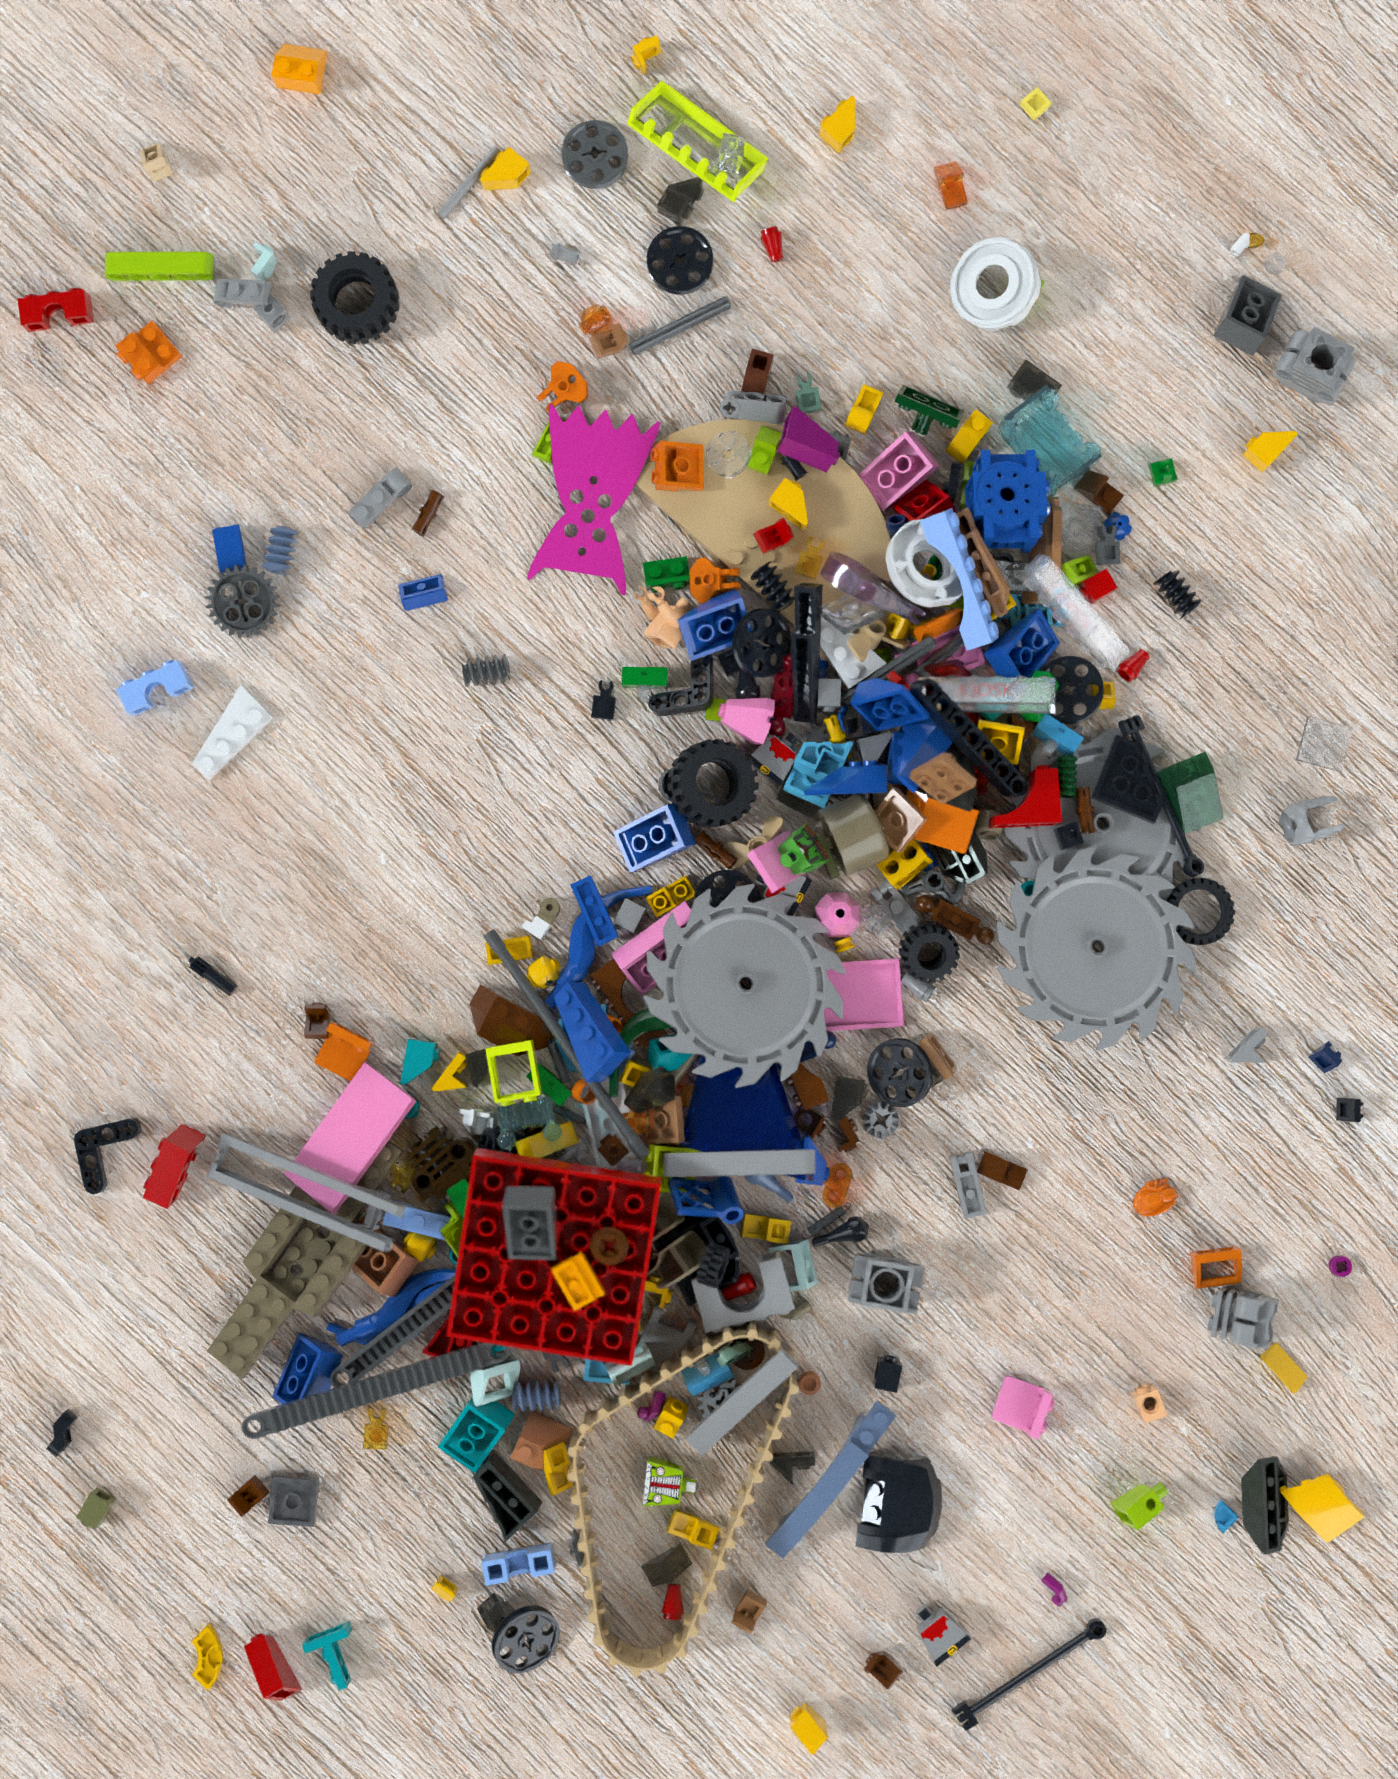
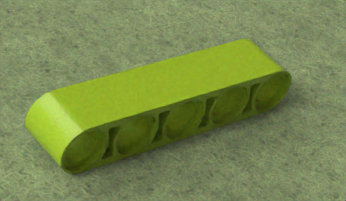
M108 252L105 254V278L113 281L214 279V255L209 252Z

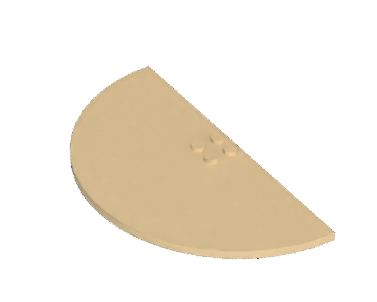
M746 419L711 421L684 428L653 443L652 448H655V445L660 441L703 444L704 489L702 491L680 489L674 492L655 490V484L651 482V474L655 470V462L651 461V450L635 486L647 499L665 512L726 569H740V575L735 577L770 608L774 602H766L769 594L762 595L761 590L764 587L757 588L755 585L758 580L752 581L750 579L757 569L771 561L769 567L777 565L774 574H783L779 581H788L784 588H793L790 597L794 596V586L800 583L823 584L822 606L854 634H858L860 629L844 617V612L847 607L863 600L844 593L832 584L856 594L857 590L865 598L868 597L886 604L892 603L893 592H887L872 578V576L878 580L880 578L893 586L886 564V551L891 540L885 520L868 487L841 457H839L835 466L831 465L827 473L800 462L808 472L804 477L796 481L801 485V489L804 492L808 519L807 528L803 531L768 505L769 498L784 478H787L789 481L791 479L794 480L787 467L782 465L781 457L784 454L776 452L768 475L746 468L760 428L765 426L782 433L783 426ZM785 518L787 524L791 527L794 538L784 547L763 554L753 534L757 530L773 525L779 519ZM868 601L871 604L872 617L878 618L887 624L890 614L887 606L877 602L883 607L879 606L877 608ZM793 602L778 613L789 625L795 628V602Z

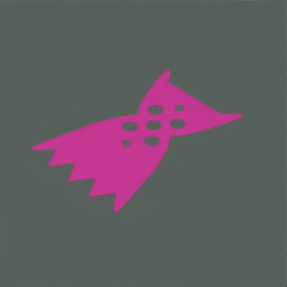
M550 404L549 425L553 472L558 494L565 508V514L555 523L536 554L528 572V580L547 567L612 578L621 594L625 595L626 579L617 534L610 519L621 508L635 486L656 439L661 424L660 421L652 425L644 434H641L634 414H631L615 430L607 410H604L595 422L589 426L581 407L577 406L569 418L562 422L558 412ZM592 476L598 478V483L595 485L590 483ZM573 490L583 492L584 498L581 503L575 504L570 500V493ZM603 494L609 495L612 499V503L608 508H602L598 504V498ZM585 509L594 511L595 518L590 523H585L581 519V513ZM567 524H575L577 526L578 533L575 537L569 538L565 535L564 528ZM597 528H601L606 532V538L602 542L593 540L592 533ZM580 547L586 549V554L583 556L578 554Z

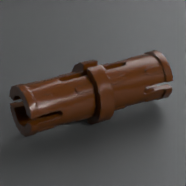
M431 490L426 503L419 509L420 514L411 528L412 531L425 536L431 521L437 516L436 512L444 499V495Z
M1079 787L1075 790L1078 804L1076 813L1080 818L1081 834L1096 832L1093 820L1095 810L1094 806L1091 805L1090 787H1084L1083 790L1082 787Z
M705 831L696 837V844L705 849L712 859H717L728 870L738 861V858L729 853L721 842L717 843Z

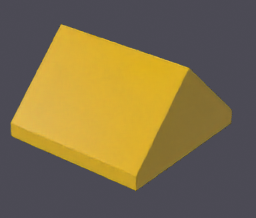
M979 720L978 728L1011 764L1018 765L1025 728ZM984 750L982 752L983 759H985Z

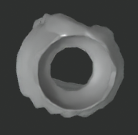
M1321 796L1318 799L1302 800L1301 802L1290 804L1284 809L1279 817V824L1282 826L1284 837L1290 846L1312 843L1313 841L1331 836L1345 827V823L1313 832L1307 819V810L1337 801L1336 797Z

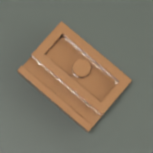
M930 1031L922 1037L918 1044L927 1053L929 1059L944 1080H947L953 1076L957 1066Z

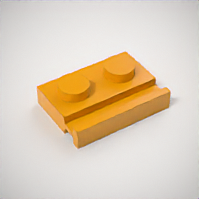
M583 1252L552 1267L551 1271L574 1311L594 1301L597 1297L605 1295L602 1285Z

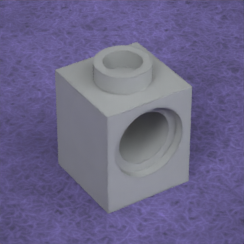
M269 294L267 305H256L254 307L258 316L273 333L290 320L285 309L271 294Z
M819 679L817 709H822L824 713H834L835 709L840 708L841 679Z
M625 898L613 923L617 924L616 929L627 935L629 931L635 933L647 909Z

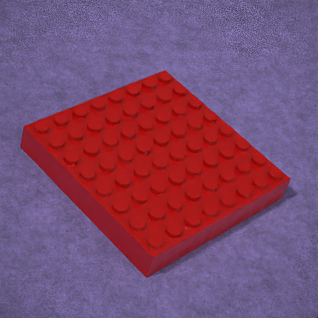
M477 1148L472 1160L447 1337L632 1366L662 1177ZM507 1186L554 1187L556 1200V1260L509 1259L503 1213V1202ZM604 1227H615L617 1230L623 1231L628 1239L629 1248L627 1255L617 1264L606 1265L600 1263L591 1252V1240L594 1234ZM616 1239L612 1240L611 1242L604 1240V1242L606 1243L604 1251L608 1250L609 1248L616 1250L614 1248V1243ZM583 1252L602 1285L605 1295L597 1297L594 1301L574 1311L551 1269L570 1257Z

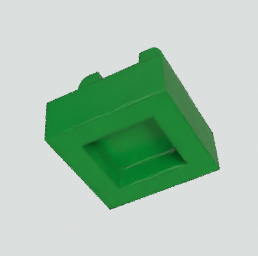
M1172 458L1148 465L1154 487L1177 481Z

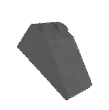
M1242 275L1213 336L1253 356L1266 339L1282 295Z
M507 1186L503 1202V1213L509 1259L556 1260V1200L554 1187Z

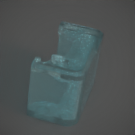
M1046 385L1004 416L998 429L1015 454H1024L1026 450L1036 451V458H1039L1040 463L1039 471H1046V480H1049L1050 483L1047 495L1054 497L1093 468L1102 455L1100 454L1099 446L1095 442L1086 441L1083 443L1082 436L1077 431L1072 430L1069 426L1068 418L1057 410L1059 406L1058 400L1060 399L1059 395L1054 389H1050Z

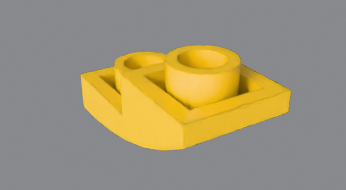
M687 875L646 897V900L655 916L659 917L679 906L684 901L686 902L693 898L695 889Z

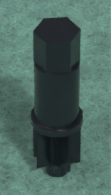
M199 956L196 958L191 957L188 960L190 969L228 996H231L237 989L238 985Z

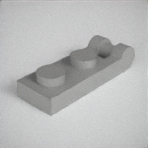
M884 879L882 881L883 884L877 889L874 887L869 891L902 935L905 931L907 933L911 931L910 926L918 927V922H921L920 918L887 879ZM889 891L892 897L885 901L882 895Z
M972 1151L965 1152V1155L949 1156L964 1219L987 1214ZM967 1164L968 1170L960 1172L959 1165Z

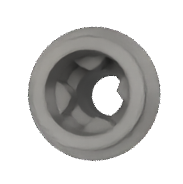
M909 972L906 973L901 981L919 1001L927 1002L936 989L930 981L921 982L919 978L915 979Z

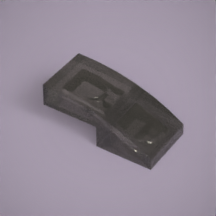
M785 780L775 800L818 822V810L822 809V807L784 791L783 788L787 781Z

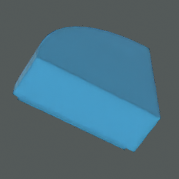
M1220 1499L1215 1507L1214 1519L1219 1530L1224 1533L1239 1516Z

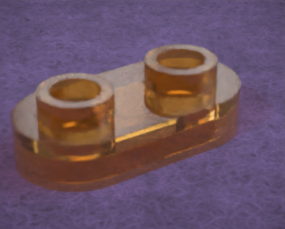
M839 1162L830 1168L822 1198L824 1203L831 1208L840 1207L846 1199L852 1179V1170L847 1164ZM838 1170L845 1172L842 1178L836 1176ZM831 1192L838 1193V1197L835 1200L830 1199L829 1195Z

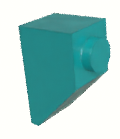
M676 1033V1034H672V1035H668V1036H664V1037H660V1038L675 1037V1036L677 1035V1033ZM660 1038L649 1040L647 1061L655 1074L658 1075L677 1070L693 1054L672 1052L659 1041Z
M408 1039L400 1084H409L434 1066V1062H438L440 1056V1048H437L438 1043Z

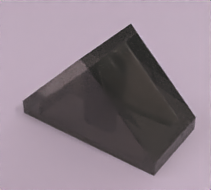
M485 1049L465 1054L472 1084L476 1088L480 1087L489 1072Z
M679 1543L641 1565L652 1587L673 1582L692 1565V1561L682 1543Z

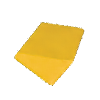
M1277 1342L1259 1357L1293 1394L1300 1389L1308 1377Z

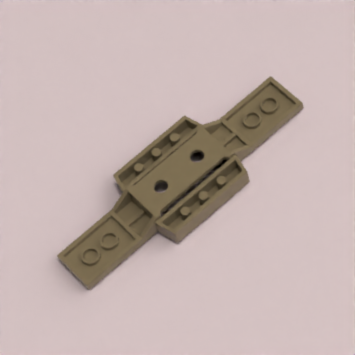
M388 1140L356 1186L377 1190L404 1151ZM295 1187L289 1195L313 1206L318 1203L300 1187ZM348 1196L334 1215L359 1224V1218L367 1203ZM318 1203V1208L329 1212L327 1209H325L322 1205ZM280 1208L243 1260L244 1265L254 1276L256 1282L207 1352L239 1378L244 1379L282 1324L295 1310L312 1317L318 1316L366 1249L367 1244L329 1229V1236L323 1239L318 1234V1230L322 1225L308 1220L273 1272H269L305 1220L303 1217ZM297 1262L303 1266V1273L300 1276H296L292 1272V1266Z

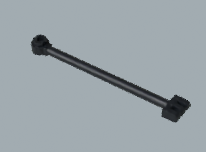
M1135 715L1132 718L1119 721L1118 726L1123 737L1131 735L1133 742L1138 743L1145 765L1147 764L1154 779L1155 788L1162 797V808L1185 857L1183 859L1185 862L1183 867L1184 873L1190 877L1202 874L1204 864L1201 859L1196 857V854H1193L1139 733V731L1145 729L1141 717Z
M1098 1618L1089 1620L1087 1627L1082 1633L969 1707L964 1700L956 1705L952 1712L954 1715H957L963 1711L957 1719L959 1723L969 1719L962 1725L965 1731L978 1724V1720L975 1717L976 1714L1089 1639L1098 1640L1103 1638L1106 1634V1626ZM1096 1627L1101 1628V1632L1098 1634L1094 1633Z

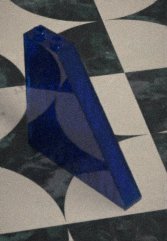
M703 1055L701 1056L699 1066L705 1063V1057ZM775 1063L771 1065L755 1084L738 1088L735 1085L743 1074L742 1069L739 1067L713 1077L697 1074L684 1125L685 1142H680V1146L701 1152L805 1150ZM813 1174L786 1175L804 1181H813L814 1178Z

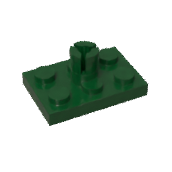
M904 384L894 401L903 410L910 411L912 409L917 411L911 429L922 435H927L934 419L940 421L939 424L945 428L952 429L954 427L957 429L964 410Z

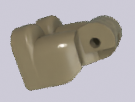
M664 1192L659 1196L652 1242L685 1219L684 1215H677L672 1196L668 1192ZM690 1230L664 1250L649 1258L647 1276L657 1270L662 1281L656 1287L659 1289L670 1287L699 1268L702 1256L708 1247L695 1231Z

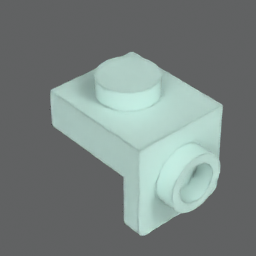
M255 242L253 247L261 256L250 271L255 279L265 280L271 277L274 272V266L278 261L273 255L274 251L266 244L261 246Z

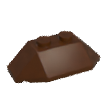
M479 985L469 1004L478 1036L497 1046L533 1040L535 1051L547 1048L549 1042L551 1044L554 1036L539 1015L487 987ZM528 1051L516 1052L512 1054L515 1056H521L527 1054Z

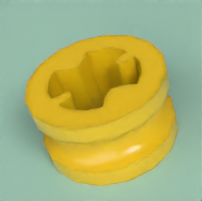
M852 937L832 943L833 946L837 947L836 954L855 947L851 943Z

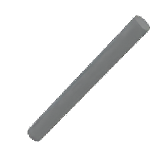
M496 146L492 148L437 212L442 219L450 213L475 184L483 170L489 167L496 159L497 155L501 152Z

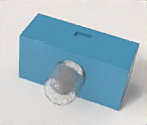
M1045 713L1041 722L1038 723L1032 733L1045 742L1041 752L1046 757L1052 756L1056 750L1063 755H1073L1084 737Z
M718 1352L706 1358L698 1359L691 1368L687 1366L681 1370L687 1389L692 1396L734 1378L730 1365L722 1368L717 1361L719 1357Z

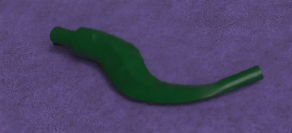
M646 1008L634 1015L619 1035L629 1048L631 1043L641 1034L654 1030L668 1029L672 1026L650 1014L649 1009ZM620 1065L609 1075V1097L612 1098L618 1097Z

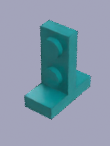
M349 1621L306 1637L302 1644L305 1654L318 1648H323L321 1651L323 1660L329 1664L331 1669L330 1679L334 1685L336 1684L338 1691L347 1688L351 1681L337 1642L350 1635L352 1627Z

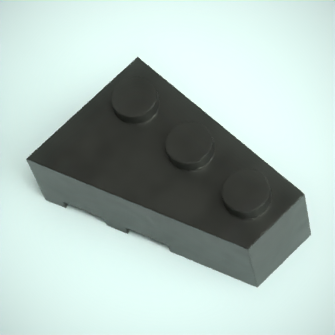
M496 1452L478 1468L473 1476L485 1503H488L493 1513L492 1517L495 1523H498L503 1533L502 1537L505 1542L538 1512L543 1503Z

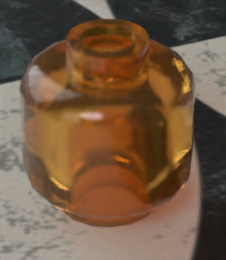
M595 303L580 313L581 322L578 324L585 335L589 333L592 336L596 333L608 331L611 328L613 318L605 305L601 306Z

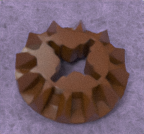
M604 1227L594 1234L591 1240V1252L600 1263L606 1265L617 1264L627 1255L629 1245L623 1231H619L615 1227ZM616 1239L614 1243V1248L616 1250L609 1248L608 1250L604 1251V1248L606 1246L604 1240L611 1242L612 1240Z
M748 1338L733 1339L730 1347L741 1340L742 1342L747 1341L753 1348L751 1360L745 1356L740 1361L733 1363L736 1367L742 1370H751L762 1363L765 1357V1347L761 1340L755 1338L753 1341H750Z

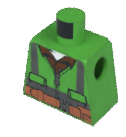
M808 823L790 834L778 847V851L781 854V864L784 867H789L794 875L813 871L831 859Z

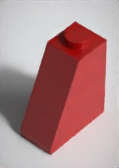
M263 1633L250 1639L251 1642L245 1645L244 1649L263 1699L283 1701L302 1690L274 1637L264 1635Z

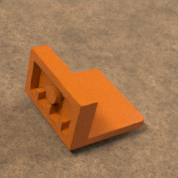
M330 1022L326 1029L329 1032V1037L323 1043L314 1062L351 1081L364 1062H366L375 1042L336 1022Z

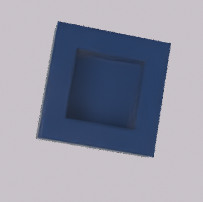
M1329 1041L1314 1050L1308 1057L1323 1073L1338 1067L1343 1061L1340 1058L1342 1054L1339 1051L1334 1052L1330 1048L1332 1044Z

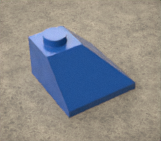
M803 1134L800 1150H815L816 1174H795V1181L802 1184L822 1186L823 1180H828L830 1168L826 1167V1161L809 1135Z

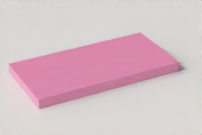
M899 958L841 962L846 971L844 975L833 970H827V977L843 999V1018L840 1019L831 1009L825 1008L826 1031L904 1026Z
M364 1062L297 1155L295 1161L357 1185L413 1107L416 1100L371 1065ZM290 1171L284 1173L286 1177L332 1214L337 1213L348 1197L343 1193Z

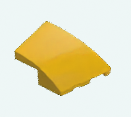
M1329 1474L1301 1481V1485L1287 1489L1286 1486L1279 1488L1281 1494L1295 1511L1327 1543L1364 1518L1362 1511L1347 1498L1342 1486Z

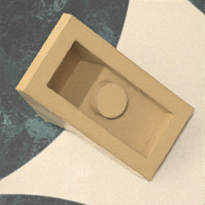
M160 142L140 150L142 165L154 182L173 174Z

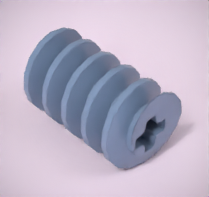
M276 526V528L270 529V533L274 536L268 538L272 545H268L266 550L271 554L264 555V559L268 562L263 563L262 567L271 573L289 576L284 570L291 569L292 567L286 564V561H293L294 558L289 556L288 552H295V549L290 544L298 542L292 538V535H299L300 532L292 528Z
M518 1381L516 1388L513 1389V1411L516 1412L519 1405L522 1411H526L528 1405L531 1411H535L537 1404L540 1411H544L546 1404L550 1411H553L555 1404L560 1411L561 1394L558 1382L554 1381L553 1387L550 1388L548 1381H545L544 1387L541 1388L539 1381H536L535 1387L532 1388L530 1381H527L525 1388H523L521 1382Z

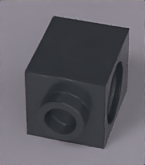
M884 1355V1358L878 1357L873 1380L875 1389L897 1393L902 1371V1364L900 1361H897V1357Z

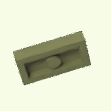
M823 834L818 835L817 838L831 858L824 863L830 880L840 876L841 865L837 858L833 859L830 851L833 850L830 839L828 837L824 838Z

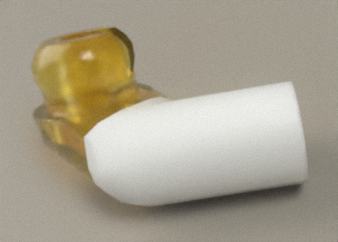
M1244 233L1231 247L1230 252L1238 257L1245 248L1261 247L1265 241L1264 236L1259 233Z

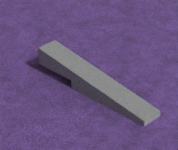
M782 1348L729 1394L714 1411L696 1425L685 1440L701 1456L704 1455L795 1371L799 1364Z

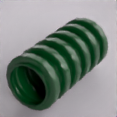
M1073 755L1057 757V761H1059L1057 768L1059 769L1060 798H1074L1077 794L1074 790L1077 789L1075 785L1077 782V778H1075L1077 775V771H1075L1077 764L1075 762H1077L1078 758Z

